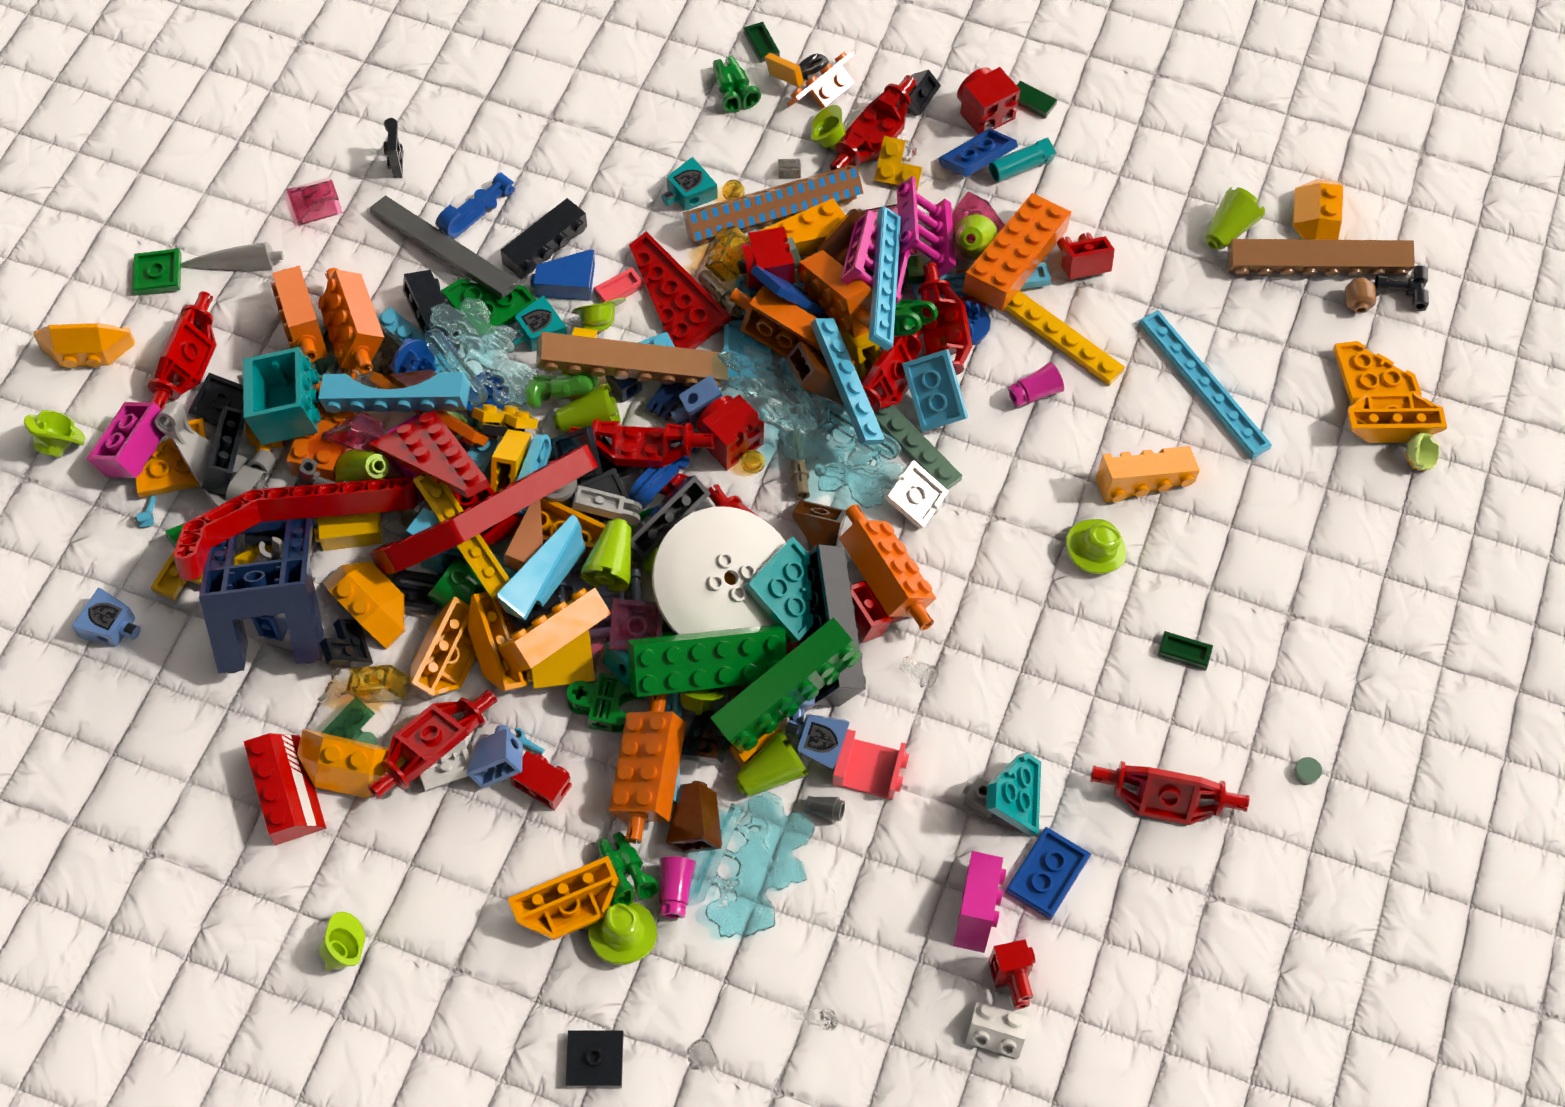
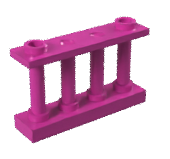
M911 176L896 189L898 215L901 216L900 252L904 254L910 248H916L931 258L932 263H937L938 275L941 278L956 266L951 202L944 198L941 202L934 205L916 193V180ZM917 204L928 211L929 216L918 209ZM918 220L930 227V231L919 225ZM919 236L930 242L931 247L920 241Z
M870 210L854 224L841 276V281L846 285H849L854 279H860L873 288V277L866 273L865 268H863L865 266L874 272V261L868 257L867 253L868 251L875 256L876 245L871 243V238L876 241L877 230L874 225L876 214ZM900 247L896 305L902 297L900 294L907 261L911 255L910 249L902 254Z

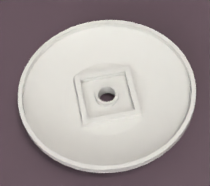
M706 508L691 513L680 520L668 531L661 541L652 568L653 593L665 622L676 635L776 624L744 586L785 543V540L766 521L738 508ZM726 572H730L735 576L736 581L734 585H729L725 582L724 574Z

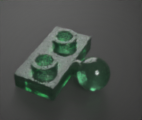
M355 697L321 733L347 739L354 737L356 741L377 745V738L372 732H363L361 730L375 713L360 699Z

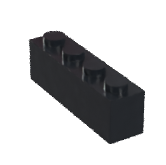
M566 198L500 250L502 264L520 279L527 274H531L536 269L537 264L549 260L557 250L565 247L576 235L584 232L587 227L586 213L570 199Z
M431 270L404 274L403 293L426 342L433 348L435 355L460 351L463 331L456 324L455 314L448 307L447 297L440 290L439 280L434 278Z
M223 405L201 489L226 495L245 424L244 411Z
M695 475L684 478L631 530V559L634 562L645 560L660 545L668 531L680 520L690 515L711 494Z

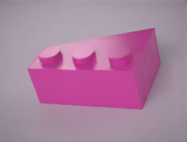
M975 851L971 852L953 946L985 953L991 927L997 928L1000 912L995 911V906H1000L1003 890L998 889L999 884L1004 885L1006 869L1002 868L1003 857Z

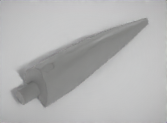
M268 242L248 244L195 257L182 262L181 267L249 272L273 270V261L284 260L283 251H273Z

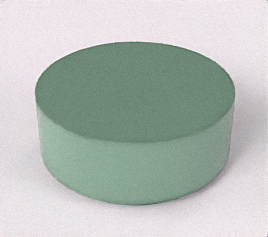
M1304 757L1296 764L1294 774L1301 783L1314 784L1322 774V767L1316 759Z

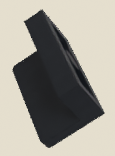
M929 69L910 75V78L912 76L917 83L908 93L911 100L908 108L915 116L922 114L941 86Z

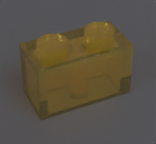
M734 225L722 228L717 232L715 242L708 252V258L705 266L722 282L739 277V244L748 242V237Z
M390 664L351 668L346 693L364 703L405 700L410 676Z

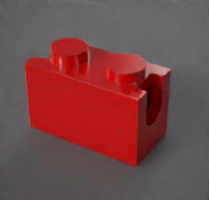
M528 751L525 752L522 758V772L509 777L512 786L554 811L572 787V783L569 782L571 779L570 774L566 769L561 766L554 767L541 754H532Z

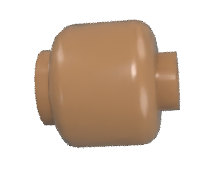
M1363 277L1353 279L1345 287L1346 306L1356 313H1366L1376 304V288L1373 282Z

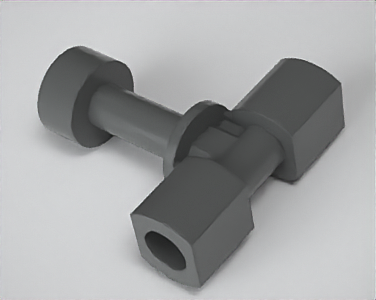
M304 458L294 486L336 482L319 477L320 471L315 473L317 462Z

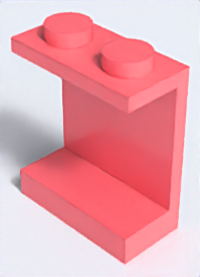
M848 729L836 763L832 785L893 800L895 791L900 792L903 777L899 776L900 769H906L909 754L905 753L906 743L901 742L900 749L897 750L855 739L856 731Z

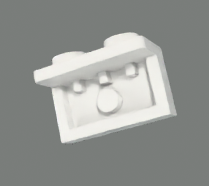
M462 740L420 775L425 791L468 776L466 772L471 758L465 740Z
M977 1001L966 1043L1018 1059L1025 1042L1030 1017Z

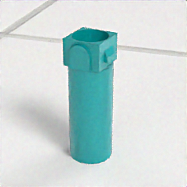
M1047 137L996 159L989 164V170L993 179L996 182H1000L1053 161L1057 152Z

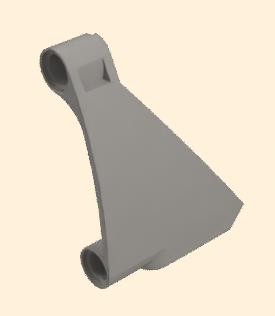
M169 402L156 416L155 425L161 432L172 439L188 468L200 486H202L213 442L199 435L190 427L185 409L180 404ZM263 449L259 450L252 459L237 454L226 495L208 490L204 491L214 505L218 507L247 491L263 489L267 475L276 464V458L270 451Z

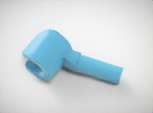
M150 496L146 512L137 513V521L140 522V527L152 526L154 524L153 508L156 496Z
M521 728L514 729L516 734L521 736L518 739L522 742L523 746L543 755L545 749L528 740Z

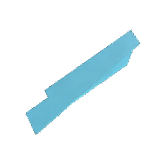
M571 515L497 593V598L505 612L526 620L534 604L542 607L545 605L585 552L586 547L582 537V527L575 515Z

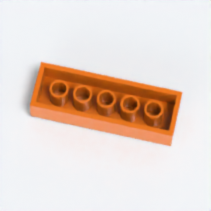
M1031 193L968 269L962 292L1003 312L1025 282L1035 272L1037 266L1043 262L1055 247L1057 241L1067 232L1071 211Z

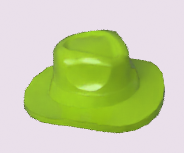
M42 410L38 415L29 414L24 418L26 430L34 435L33 448L43 455H53L60 458L72 442L82 446L85 443L86 439L83 432L74 426V422L63 413L53 410Z
M1083 520L1074 525L1066 536L1068 555L1073 563L1083 571L1092 574H1106L1119 569L1125 561L1126 547L1118 529L1106 520Z
M633 902L629 906L617 903L608 907L605 919L589 925L588 935L592 949L603 961L613 965H627L639 961L652 951L657 940V927L650 911L644 906Z

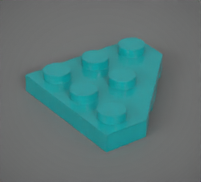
M791 537L744 587L776 624L785 629V634L795 643L813 626V614H810L812 589L811 580L808 579L810 555L794 537Z
M1028 752L1017 755L988 784L986 796L988 811L1029 836L1039 835L1041 761Z

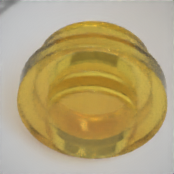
M729 180L722 188V194L727 200L743 196L745 193L744 186L738 180Z
M750 450L742 456L741 466L744 471L755 474L763 470L765 459L760 452Z

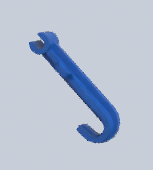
M502 172L498 173L487 190H476L474 193L475 198L468 199L458 209L448 205L438 215L435 225L446 235L453 238L458 237L484 216L486 209H495L497 207V199L501 195L505 194L508 196L512 194L515 190V187L512 186L514 182Z
M693 448L692 452L696 454L701 448ZM682 456L664 468L649 467L632 486L629 493L630 500L640 502L642 509H645L654 500L653 497L679 473V469H686L689 466V458Z

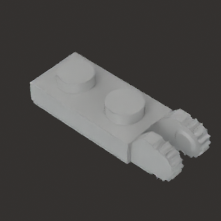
M578 485L572 509L611 519H623L628 523L627 525L634 526L640 523V516L638 514L642 512V505L640 502H635L624 496Z

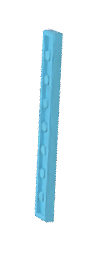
M882 206L878 210L869 340L888 351L893 347L901 216Z
M1159 310L1140 319V327L1251 459L1271 449L1272 444Z

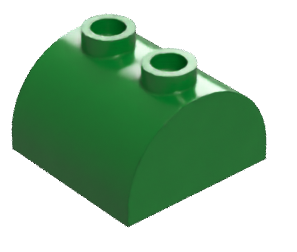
M457 556L428 593L427 597L444 608L454 596L470 605L472 595L487 591L469 564Z

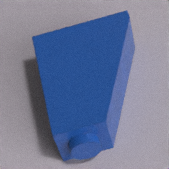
M589 249L537 264L535 274H531L530 286L535 290V297L545 296V298L590 301L595 270L594 250Z

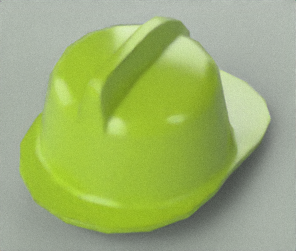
M831 105L822 109L813 119L811 140L817 141L824 148L831 147L833 150H836V144L845 136V128L842 122L841 107Z
M617 298L600 304L581 306L572 310V313L579 315L583 328L604 331L614 322L615 306L625 302L626 298Z
M718 688L679 692V697L683 708L693 711L696 715H701L703 712L710 710L714 701L723 698L724 694Z
M337 912L331 916L328 922L325 936L319 945V954L326 963L325 969L327 971L333 968L343 969L346 966H355L360 962L365 943V932L360 921L350 913Z

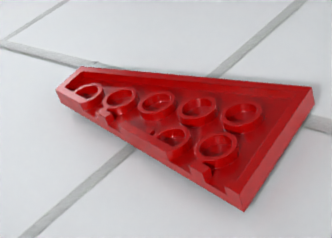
M647 231L629 244L664 330L668 333L675 347L696 349L732 320L731 315Z
M435 410L425 413L420 418L408 424H403L398 429L369 443L373 452H381L385 458L389 460L395 459L399 461L401 466L423 477L427 475L437 484L442 482L447 485L448 489L466 498L490 487L485 475Z

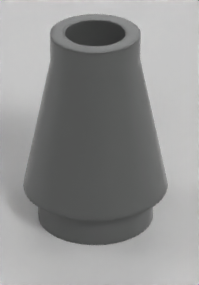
M808 796L805 803V811L834 823L835 820H842L845 811V801L840 800L839 797Z

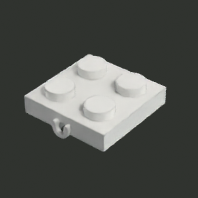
M913 460L908 463L903 472L898 475L899 477L894 480L895 483L884 498L915 526L921 529L925 527L932 515L939 512V505L949 491Z

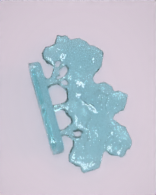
M466 297L461 303V309L459 310L445 303L431 307L433 313L430 316V322L436 327L445 329L448 332V338L440 329L434 328L425 333L426 345L446 372H464L470 384L468 395L470 403L474 406H479L488 400V392L484 386L486 384L494 389L492 395L497 404L505 406L514 403L520 407L527 404V382L533 379V376L538 375V371L525 363L514 362L508 359V354L514 352L515 344L513 340L516 339L518 331L506 325H490L491 312L485 302L480 299ZM459 332V335L454 337L453 333ZM452 344H461L465 357H462ZM471 360L479 362L483 367L482 376L477 377L466 362ZM487 370H490L489 375L485 374ZM497 377L502 380V383H492L493 381L491 379L487 380V378ZM500 386L502 390H497L495 387Z
M744 346L742 355L728 349H723L722 352L717 354L726 367L739 373L738 376L729 378L728 387L743 391L750 398H760L764 401L763 406H760L758 409L760 421L773 425L784 432H793L803 437H807L808 431L816 430L818 425H825L829 421L830 411L827 403L822 396L800 387L786 361L787 356L779 360L777 369L771 364L774 359L773 355L762 350L759 346ZM780 376V378L782 379V381H783L784 383H782L781 381H779V380L777 379V377ZM790 391L797 403L788 399L785 392ZM796 407V410L799 412L792 414L790 413L791 408Z
M830 400L823 401L817 409L819 417L827 424L816 423L815 416L808 410H801L794 416L782 417L780 423L783 428L778 433L779 441L782 444V456L794 460L815 457L818 460L814 470L816 476L819 477V491L836 492L842 486H848L852 499L862 507L872 508L873 506L883 504L884 494L882 489H890L895 483L894 480L904 470L903 465L900 463H886L880 459L881 456L887 460H893L900 454L901 447L895 439L882 432L885 440L879 445H863L873 452L861 453L855 444L860 442L847 411ZM812 423V424H815L816 426L810 428V427H809V424ZM819 428H820V430H822V431H824V429L827 430V431H826L825 433H823L822 435H814V434H812V431H813V430H816V429H819ZM837 429L852 439L848 443H840L834 439L832 431ZM827 434H830L829 440L826 438ZM873 459L877 461L875 466L871 465Z
M764 791L762 796H755L749 799L748 809L751 821L744 826L737 824L742 814V808L731 803L720 828L722 847L721 849L711 850L691 897L699 902H703L710 887L713 885L718 886L720 899L710 903L706 908L705 914L709 921L718 925L720 937L731 938L735 934L748 937L754 935L757 931H765L774 927L775 909L766 895L767 889L772 887L779 891L788 887L790 882L799 883L807 880L803 862L794 857L792 851L802 845H807L814 832V824L809 821V816L805 812H794L786 816L781 797L768 791ZM752 827H757L759 831L756 833L750 831V829ZM734 830L740 832L747 840L746 844L736 853L727 849ZM723 856L734 859L739 864L738 873L731 879L725 880L717 873ZM737 880L739 883L736 886H733L731 884V881ZM726 886L734 890L737 896L734 902L726 895L729 891L725 888ZM723 899L727 901V907L722 905Z

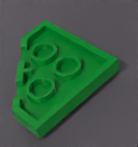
M459 279L441 290L442 294L446 295L451 307L480 341L514 322L515 316L536 301L527 288L520 285L503 299L480 284L471 283L467 279Z

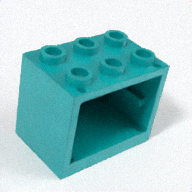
M300 347L243 359L244 419L262 445L318 433V423L321 422L320 412L317 409V403H320L317 384L320 382L319 374L316 369L313 370L309 357L303 354Z

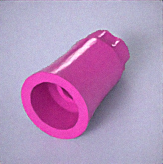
M1048 362L1039 370L1009 386V396L1012 402L1017 407H1020L1046 396L1063 392L1064 382L1057 367L1052 362Z
M662 857L659 859L660 916L670 919L685 918L696 862L684 857Z

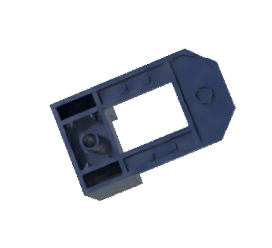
M314 518L265 521L239 533L256 534L262 531L271 530L276 532L285 529L282 559L233 565L238 534L210 548L203 570L199 599L218 674L236 673L245 669L248 639L243 619L264 615L275 616L279 613H285L296 664L322 661L323 652L320 642L324 639V628L310 568Z

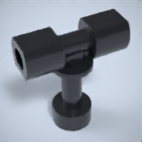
M1415 266L1411 271V278L1407 282L1388 280L1387 275H1376L1374 282L1376 293H1385L1386 289L1406 291V296L1412 297V309L1415 311H1426L1429 305V291L1425 289L1428 282L1427 267Z

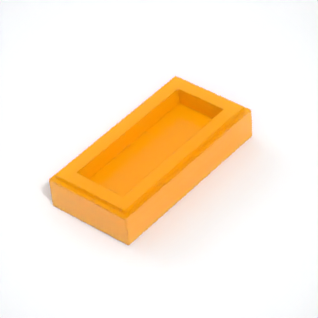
M772 53L765 56L769 75L798 88L804 84L799 65Z

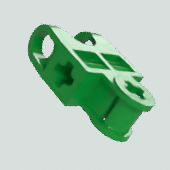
M900 300L895 307L894 336L913 335L921 329L922 325L932 323L938 316L936 306L930 301ZM923 307L931 311V318L923 315Z
M599 673L596 684L575 681L567 689L569 709L575 714L588 716V728L612 733H623L627 713L620 709L621 705L625 702L633 701V699L640 700L645 697H636L630 691V686L624 684L617 676Z

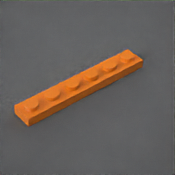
M374 371L369 379L377 384V389L400 388L387 379V376ZM423 410L414 411L420 415H422L423 413H430L425 412ZM435 410L453 435H462L461 440L471 446H474L475 443L483 446L486 445L489 439L488 436L481 434L478 430L444 410Z

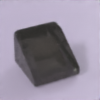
M778 159V178H801L800 159Z

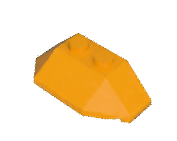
M1315 179L1295 188L1292 226L1302 239H1339L1342 224L1343 185L1339 182Z
M100 323L48 325L33 332V336L40 349L59 366L67 368L110 365L135 345L134 337L129 328H119L114 325Z
M1413 392L1365 393L1347 410L1351 431L1367 443H1408L1410 438L1419 432L1434 435L1447 429L1443 407L1438 404L1435 405L1428 399Z
M372 561L340 565L323 582L338 602L386 649L405 632L404 594Z
M488 592L472 595L467 628L483 676L503 692L527 686V670L513 673L497 649L498 646L511 639V635L518 631L498 599L493 601Z
M454 596L432 622L410 666L411 685L430 696L457 690L462 687L476 658L467 628L470 605Z
M302 729L297 756L314 787L368 798L372 795L368 786L385 774L382 762L386 759L389 748ZM401 755L395 764L398 768L403 765L404 761Z
M606 856L507 899L517 924L552 940H556L605 919L606 911L610 906L619 880L609 856Z

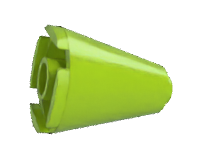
M1230 187L1225 192L1209 226L1205 238L1207 240L1206 243L1212 249H1224L1232 239H1237L1265 215L1264 207L1262 206L1260 209L1257 205L1259 200L1241 187H1237L1235 190L1232 189L1233 187Z
M974 214L966 216L959 221L954 229V246L963 257L977 260L997 236V227L992 220L983 215ZM970 234H973L975 236V241L973 243H971L969 239Z
M609 383L602 384L590 393L582 395L557 409L556 415L553 416L556 429H561L562 433H569L571 427L584 428L592 426L594 419H600L601 422L619 421L621 423L615 397L609 396V391H612Z
M351 449L345 452L336 462L334 470L336 482L384 479L389 471V462L383 455L365 449Z
M615 518L613 521L606 523L581 569V579L597 588L600 587V584L607 585V590L624 591L628 589L631 581V527L627 525L628 523L625 520Z
M781 730L736 774L738 780L734 781L742 795L747 793L750 797L806 777L809 773Z

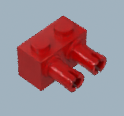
M1086 232V235L1082 233L1078 237V242L1072 243L1068 236H1065V239L1061 237L1057 241V246L1062 251L1061 267L1069 280L1112 271L1115 249L1106 236L1093 238L1089 232Z
M866 580L851 585L856 627L858 628V638L861 643L881 637L889 624L903 620L904 617H889Z
M1026 939L994 946L988 961L995 988L1009 987L1015 1010L1030 1006L1029 1000L1034 997L1028 976L1035 963V954L1032 947L1028 948Z

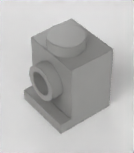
M978 776L975 781L969 780L963 790V794L966 795L963 804L991 820L994 814L987 810L986 805L988 784L990 782Z

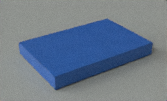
M989 128L940 156L938 159L941 166L967 177L1018 147L1017 140Z
M757 265L751 270V274L775 295L817 316H821L825 311L821 305L800 287Z
M1045 827L1005 892L1052 920L1089 860L1091 853L1050 828Z

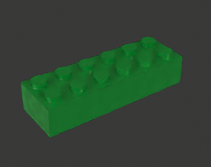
M833 617L710 718L727 740L741 753L745 750L749 751L758 744V739L763 735L775 731L779 726L778 723L785 717L793 716L799 710L801 704L814 699L823 686L835 682L839 678V673L845 668H851L860 660L859 657L863 653Z
M774 624L627 640L630 691L636 697L752 684L787 655L785 629Z

